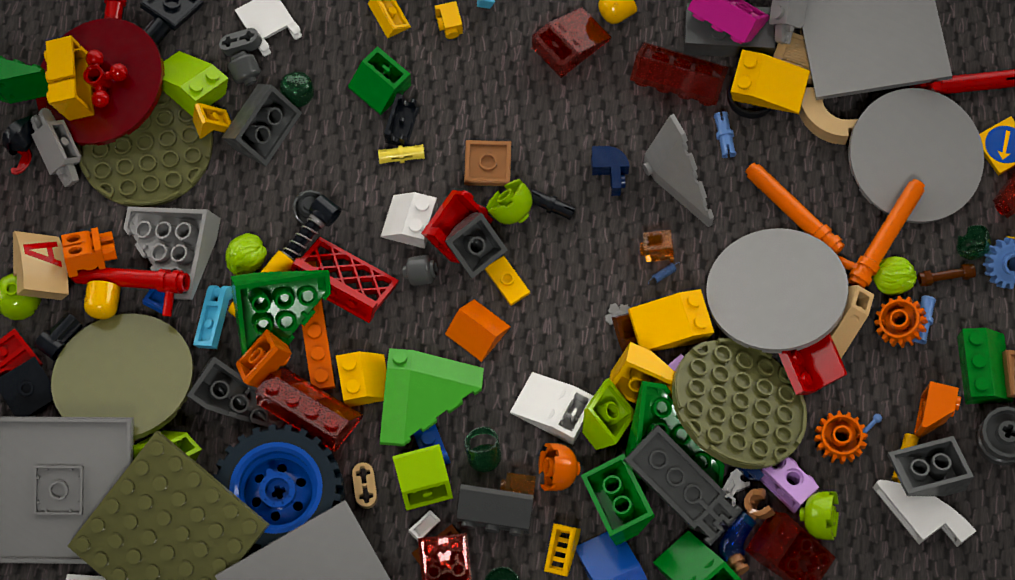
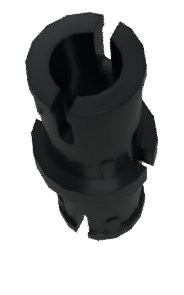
M536 189L532 190V204L546 209V212L549 214L553 212L571 220V215L574 214L576 209L575 206L557 200L558 197L554 195L551 197Z

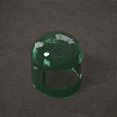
M485 426L472 430L464 440L468 463L478 472H490L499 466L502 459L498 435L493 429ZM479 434H490L496 438L495 445L483 444L471 449L470 440Z

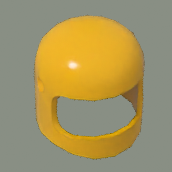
M599 0L598 2L601 16L610 24H618L637 12L634 0Z
M89 281L84 299L85 312L95 319H109L113 317L118 309L121 287L107 281Z

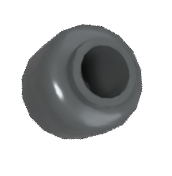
M243 51L230 58L231 61L228 64V69L235 83H244L245 86H249L257 82L256 77L260 75L261 69L253 54H247L246 51Z
M429 255L409 257L406 266H403L402 269L404 279H408L412 286L430 285L438 277L437 262L435 259L432 260Z

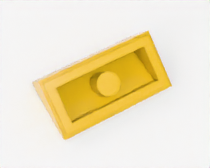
M370 0L368 2L371 11L387 38L411 28L396 0Z

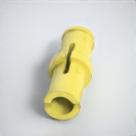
M423 144L409 147L398 145V148L378 150L380 164L399 161L400 163H405L407 160L425 159Z

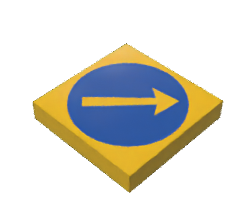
M1010 116L980 133L984 157L998 176L1015 167V121Z

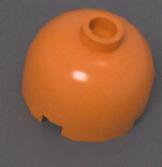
M545 443L546 451L540 452L538 462L539 474L542 471L544 473V484H540L544 491L565 490L572 485L576 476L580 474V462L577 461L574 452L566 445Z

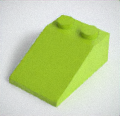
M181 51L163 61L165 76L163 77L161 88L192 117L195 104L212 105L226 94L228 77L213 64Z

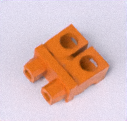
M98 227L91 228V232L80 231L61 235L64 260L69 278L78 276V270L81 269L93 270L97 267L99 270L105 269V261L117 259L112 231L99 234Z

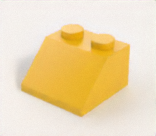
M358 351L336 355L345 408L384 401L387 371L384 354Z

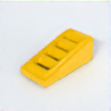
M553 523L544 568L545 572L568 577L580 537V528ZM561 533L570 534L569 539L560 537ZM558 543L568 544L567 548L558 547ZM556 551L566 553L565 558L555 556ZM553 561L564 563L563 568L552 566Z

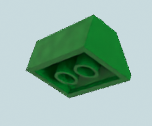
M989 328L962 329L957 336L965 404L1013 402V398L1007 397L1002 356V352L1006 350L1004 334Z
M624 453L581 475L606 530L616 546L637 536L655 517L632 469L623 461L626 458Z

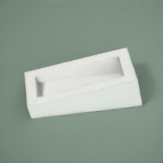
M429 510L408 532L420 542L441 520Z

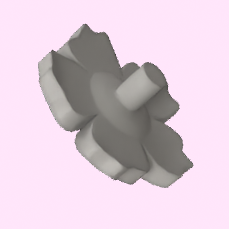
M616 303L610 304L608 309L610 314L605 315V322L613 325L612 317L629 313L628 309L630 307L628 304H621L620 307Z

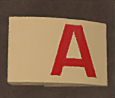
M20 231L13 232V276H17V295L63 300L69 295L68 272L64 260L63 246L59 237Z

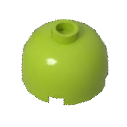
M520 179L507 183L504 186L506 190L501 194L497 191L486 206L490 215L500 223H522L529 217L528 212L533 203L532 194L528 187Z
M13 273L4 276L0 280V313L11 320H23L32 316L38 305H40L41 298L17 295V276H13Z
M821 491L812 494L807 499L805 507L800 508V521H804L806 530L817 539L834 540V537L837 535L839 512H836V506H834V504H839L837 492Z

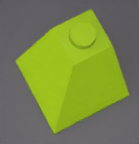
M609 378L605 379L584 409L582 433L596 450L617 444L633 420L635 412Z

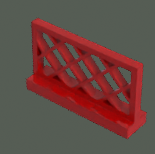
M319 237L300 259L297 258L291 268V271L329 270V272H336L338 278L330 276L331 294L326 300L368 323L374 318L377 309L399 282L398 279L322 237ZM321 246L327 249L330 254H319L318 248ZM337 259H345L349 262V265H339ZM332 260L334 266H323L321 261ZM316 261L318 267H313L306 262ZM357 270H365L369 275L358 276ZM352 271L354 277H343L341 272ZM377 281H385L390 285L388 287H378ZM361 282H372L373 288L363 289ZM356 283L358 289H353L346 284ZM376 294L377 300L375 301L366 295Z

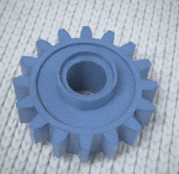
M1005 237L1004 240H996V245L989 246L990 250L984 255L986 259L983 266L986 267L985 275L991 277L989 280L991 283L997 284V287L1013 289L1015 286V238Z

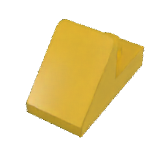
M197 103L194 106L193 123L200 139L213 130L225 133L232 123L225 109Z

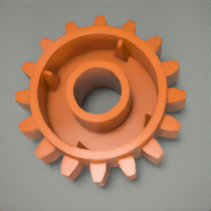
M898 296L895 300L889 298V302L886 305L881 304V311L876 312V315L879 317L878 320L874 321L875 325L879 327L876 331L878 335H882V340L885 343L890 340L892 347L899 343L901 348H904L905 342H909L912 346L914 345L913 339L921 340L922 338L919 333L927 331L925 326L922 325L928 323L927 318L924 317L926 312L924 308H920L921 305L918 301L912 303L911 297H907L906 300L902 299L901 296ZM906 318L903 324L896 325L899 319Z
M838 411L835 416L832 413H828L827 420L822 418L819 422L821 426H817L815 432L819 435L814 437V441L820 442L816 450H824L823 458H826L828 455L831 456V463L839 459L840 464H844L846 458L853 462L855 456H861L863 453L861 449H865L867 445L863 441L868 437V434L863 433L865 425L858 423V417H850V412L842 415L841 411ZM835 434H843L846 437V441H839Z

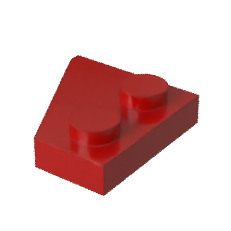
M15 328L0 339V375L10 372L33 357H36L41 366L43 365Z

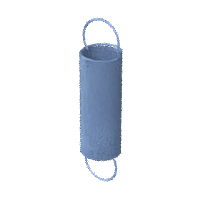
M673 263L669 264L652 275V278L655 277L658 283L676 271L675 265Z

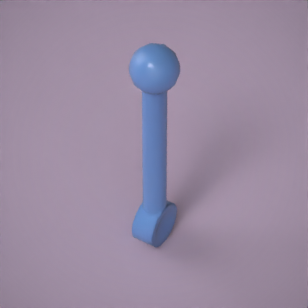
M881 414L873 416V420L864 428L863 433H867L876 423L882 421Z

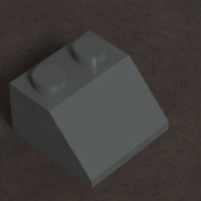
M472 212L459 222L445 240V243L471 279L508 251L484 215L478 212Z

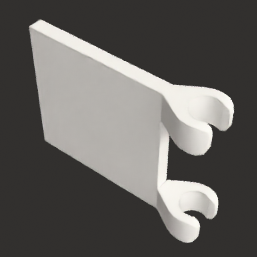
M252 0L235 9L245 28L256 29L262 37V43L258 49L264 57L271 54L265 39L288 28L295 40L302 37L299 26L293 20L281 0Z

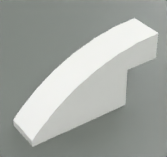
M879 480L873 486L876 493L919 545L941 528L957 547L976 532L963 516L935 496H907L901 483L888 480Z

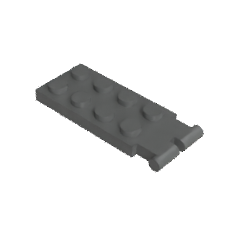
M659 425L655 426L623 460L691 529L697 527L706 536L703 540L709 546L725 531L719 523L722 521L729 527L743 512L738 505L733 507L724 498L726 493Z

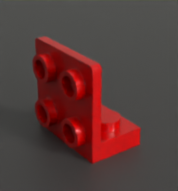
M830 333L819 342L807 348L778 353L796 395L812 394L847 375Z

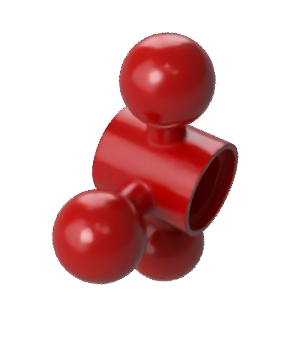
M94 49L86 54L85 60L89 66L85 69L83 78L95 90L91 96L92 104L95 107L103 108L108 105L110 100L106 91L111 86V79L118 82L123 81L128 75V70L123 64L116 63L111 66L109 71L105 72L100 67L103 64L104 56L99 50Z

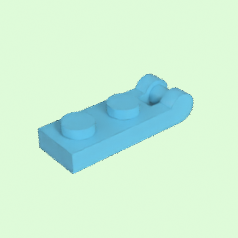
M210 285L207 288L193 343L194 346L217 349L229 300L233 298L231 286H222L220 288L217 285Z

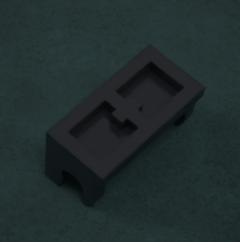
M396 94L384 132L385 143L396 146L403 145V147L408 146L419 111L417 101L414 98L411 99V102L404 100L402 94Z

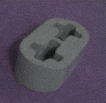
M248 28L225 35L221 38L219 47L226 56H234L243 51L249 52L257 49L262 43V37L256 29Z

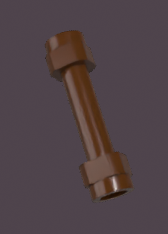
M962 264L958 269L931 273V270H926L918 273L917 277L920 286H931L936 281L960 277L963 280L976 277V269L974 264Z

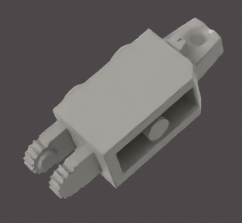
M772 0L769 24L775 28L776 43L790 44L794 29H800L804 26L807 0Z
M42 108L38 115L31 117V124L35 131L31 134L49 174H57L64 187L73 186L79 181L75 166L80 162L81 155L65 121H56L49 109Z

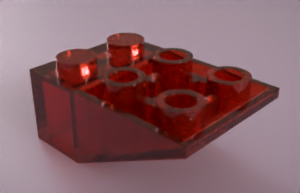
M581 7L549 22L533 34L532 48L562 78L608 42L611 36Z
M775 512L776 514L767 518L745 551L784 580H821L836 557L787 513Z
M467 533L418 538L422 580H472Z

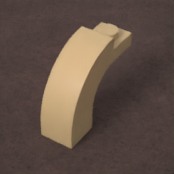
M806 87L799 113L804 125L822 140L846 145L848 137L851 136L853 127L858 119H840L833 116L825 108L823 99L816 100L813 87Z

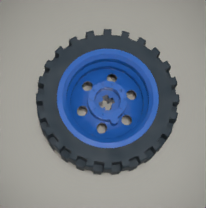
M276 424L268 425L269 429L263 431L259 427L252 429L254 434L246 438L242 434L237 438L239 441L234 447L229 445L225 449L227 455L224 460L219 458L216 464L219 469L217 474L212 476L270 524L250 549L253 553L345 500L344 480L333 453L324 446L321 439L317 436L315 438L312 437L303 428L298 431L292 425L285 424V428H277ZM280 465H285L287 469L285 472H278L277 468ZM258 475L264 476L261 483L255 481ZM301 478L306 481L303 487L297 485ZM282 490V492H284L283 498L278 499L276 491ZM253 499H260L261 504L258 507H254L252 501ZM294 503H302V510L296 511L293 508ZM275 512L280 513V519L278 521H273L271 519Z

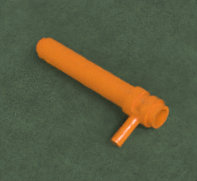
M752 163L746 169L747 178L805 233L823 241L837 255L845 246L842 243V238L834 235L832 229L827 224L823 225L760 164Z
M913 179L908 182L863 256L859 257L856 263L838 256L844 268L850 271V278L848 279L850 285H859L864 289L869 287L872 282L871 277L877 274L880 269L879 264L925 191V185L921 181Z

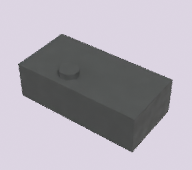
M690 3L686 4L683 54L740 57L743 49L773 57L775 51V28L769 24V20L752 41L739 44L731 40V35L728 33L714 30L711 27L712 24L705 20L703 22L692 16L693 12L687 10ZM756 7L770 16L771 7Z

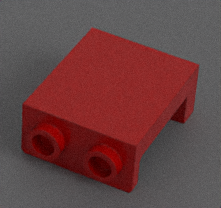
M452 190L421 233L449 261L454 263L460 262L445 243L453 228L472 212L482 213L489 224L493 221L488 215L487 209L477 204L473 200L474 196L466 190Z

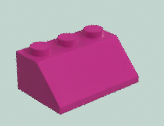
M692 0L687 9L693 12L692 16L703 22L705 20L712 24L711 27L714 30L728 33L731 35L730 39L739 44L752 41L770 18L768 14L744 0Z

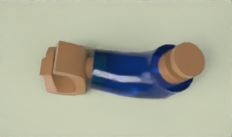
M763 488L750 490L746 494L744 505L747 512L743 511L722 537L718 547L719 557L738 576L746 573L750 568L745 563L743 557L746 553L744 543L757 523L755 520L767 519L776 514L769 505L761 510H757L758 504L766 498V490Z

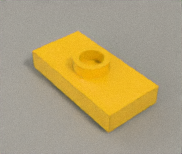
M502 256L485 268L486 273L510 306L530 294L529 289L505 256Z

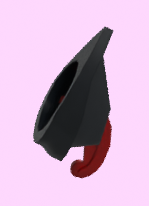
M34 115L13 122L3 133L2 144L7 152L12 156L16 155L17 152L22 155L17 168L11 169V173L14 175L24 172L32 160L29 147L33 142L31 134L35 132L31 124V117Z

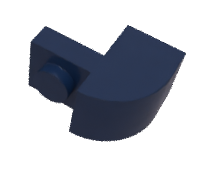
M592 146V175H610L611 196H620L621 188H625L624 174H629V161L626 155L621 150L612 146Z

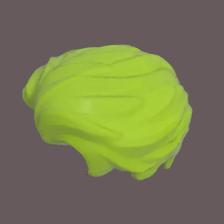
M250 233L240 235L229 243L226 250L225 261L227 268L233 275L255 273L264 263L267 251L263 246L262 240L257 235Z
M897 256L883 259L879 264L880 269L877 274L873 275V281L878 290L890 296L907 292L914 286L917 280L914 266L907 259Z

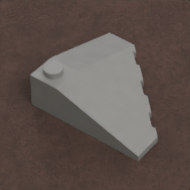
M672 114L668 117L644 154L642 167L647 176L651 175L656 183L709 227L713 224L714 216L712 210L706 208L707 202L705 198H707L703 183L697 180V166L693 154L687 152L688 146L686 142L688 139L686 133L675 115Z
M128 207L124 230L129 236L132 235L137 241L135 244L142 257L148 258L153 265L150 269L152 271L160 269L182 270L184 273H188L190 276L188 291L181 294L174 293V299L193 300L216 243L221 218L208 209Z

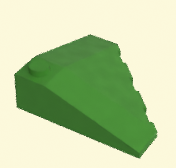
M389 348L380 445L405 446L411 441V435L418 430L424 432L437 423L436 418L445 411L450 414L463 404L462 399L470 393L478 394L482 391L484 368L415 350Z

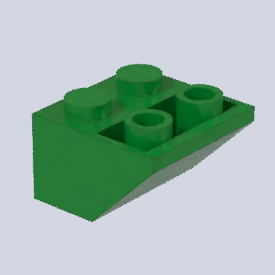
M377 46L361 62L348 88L381 116L394 103L397 93L403 94L412 86L411 75Z

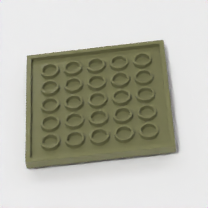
M156 431L71 540L68 547L106 580H217L215 575L242 560L270 524L160 431Z

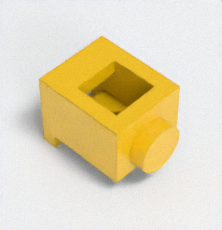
M457 2L435 5L438 27L440 31L444 30L445 37L447 39H454L459 34H463Z

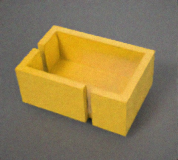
M71 35L46 41V50L44 51V58L47 62V71L45 72L48 83L47 101L69 121L94 115V105L91 102L93 88L83 78V73L89 66L85 60L88 51L80 46Z

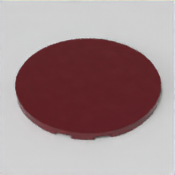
M102 18L83 23L68 31L62 37L71 35L88 52L94 49L99 50L104 56L103 64L100 67L105 72L109 71L111 66L116 63H121L127 68L128 75L126 79L120 82L111 79V86L106 91L110 98L108 105L103 108L94 106V115L69 121L48 103L46 96L36 98L38 110L47 108L51 111L56 121L64 120L75 144L82 146L110 144L116 142V139L134 132L151 115L163 90L161 87L163 77L165 76L164 62L154 40L142 28L129 21L116 18ZM45 58L41 64V67L45 70L44 72L47 71Z

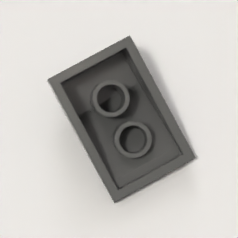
M954 436L891 451L887 454L907 496H947L966 491L974 478Z

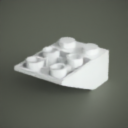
M532 372L510 413L574 445L583 428L584 409L593 398V395L573 385Z

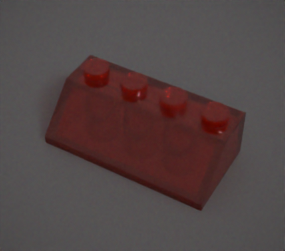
M644 42L636 55L630 80L642 87H655L657 91L662 93L671 92L678 94V97L689 100L692 98L698 100L703 105L716 106L729 67Z
M287 368L269 373L256 389V399L259 406L298 430L303 428L312 437L315 438L317 436L322 440L324 446L334 452L337 451L363 418L361 413Z

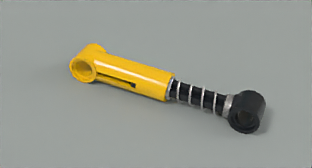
M323 194L317 197L309 209L310 216L307 218V223L301 226L299 233H295L293 240H289L290 244L283 248L284 251L278 250L261 272L291 271L295 258L301 256L300 252L307 248L306 245L309 241H312V237L318 234V230L324 226H331L339 217L342 209ZM232 302L228 312L236 318L234 302Z

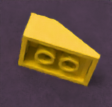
M742 49L731 88L732 100L799 114L810 71L763 53Z
M701 289L679 292L628 309L638 345L650 351L702 343L707 341L714 333Z
M630 342L613 367L609 379L626 400L636 404L641 381L666 384L671 391L668 395L672 399V380L675 371L652 351Z

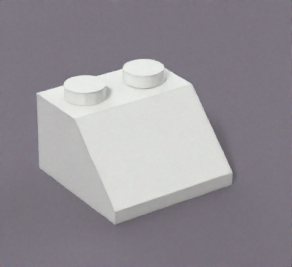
M416 192L393 195L381 237L425 249L428 239L421 233L437 211V198Z

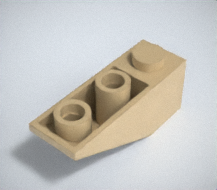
M859 285L848 286V302L843 316L837 326L830 332L840 358L843 357L869 316L874 294Z

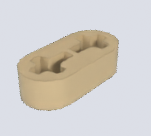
M361 462L354 466L352 470L355 498L361 508L369 509L377 502L375 475L370 464ZM365 468V471L370 472V474L366 475L367 483L362 484L361 476H357V474L361 472L360 469ZM363 488H367L369 495H373L372 498H369L368 503L360 499L364 495Z

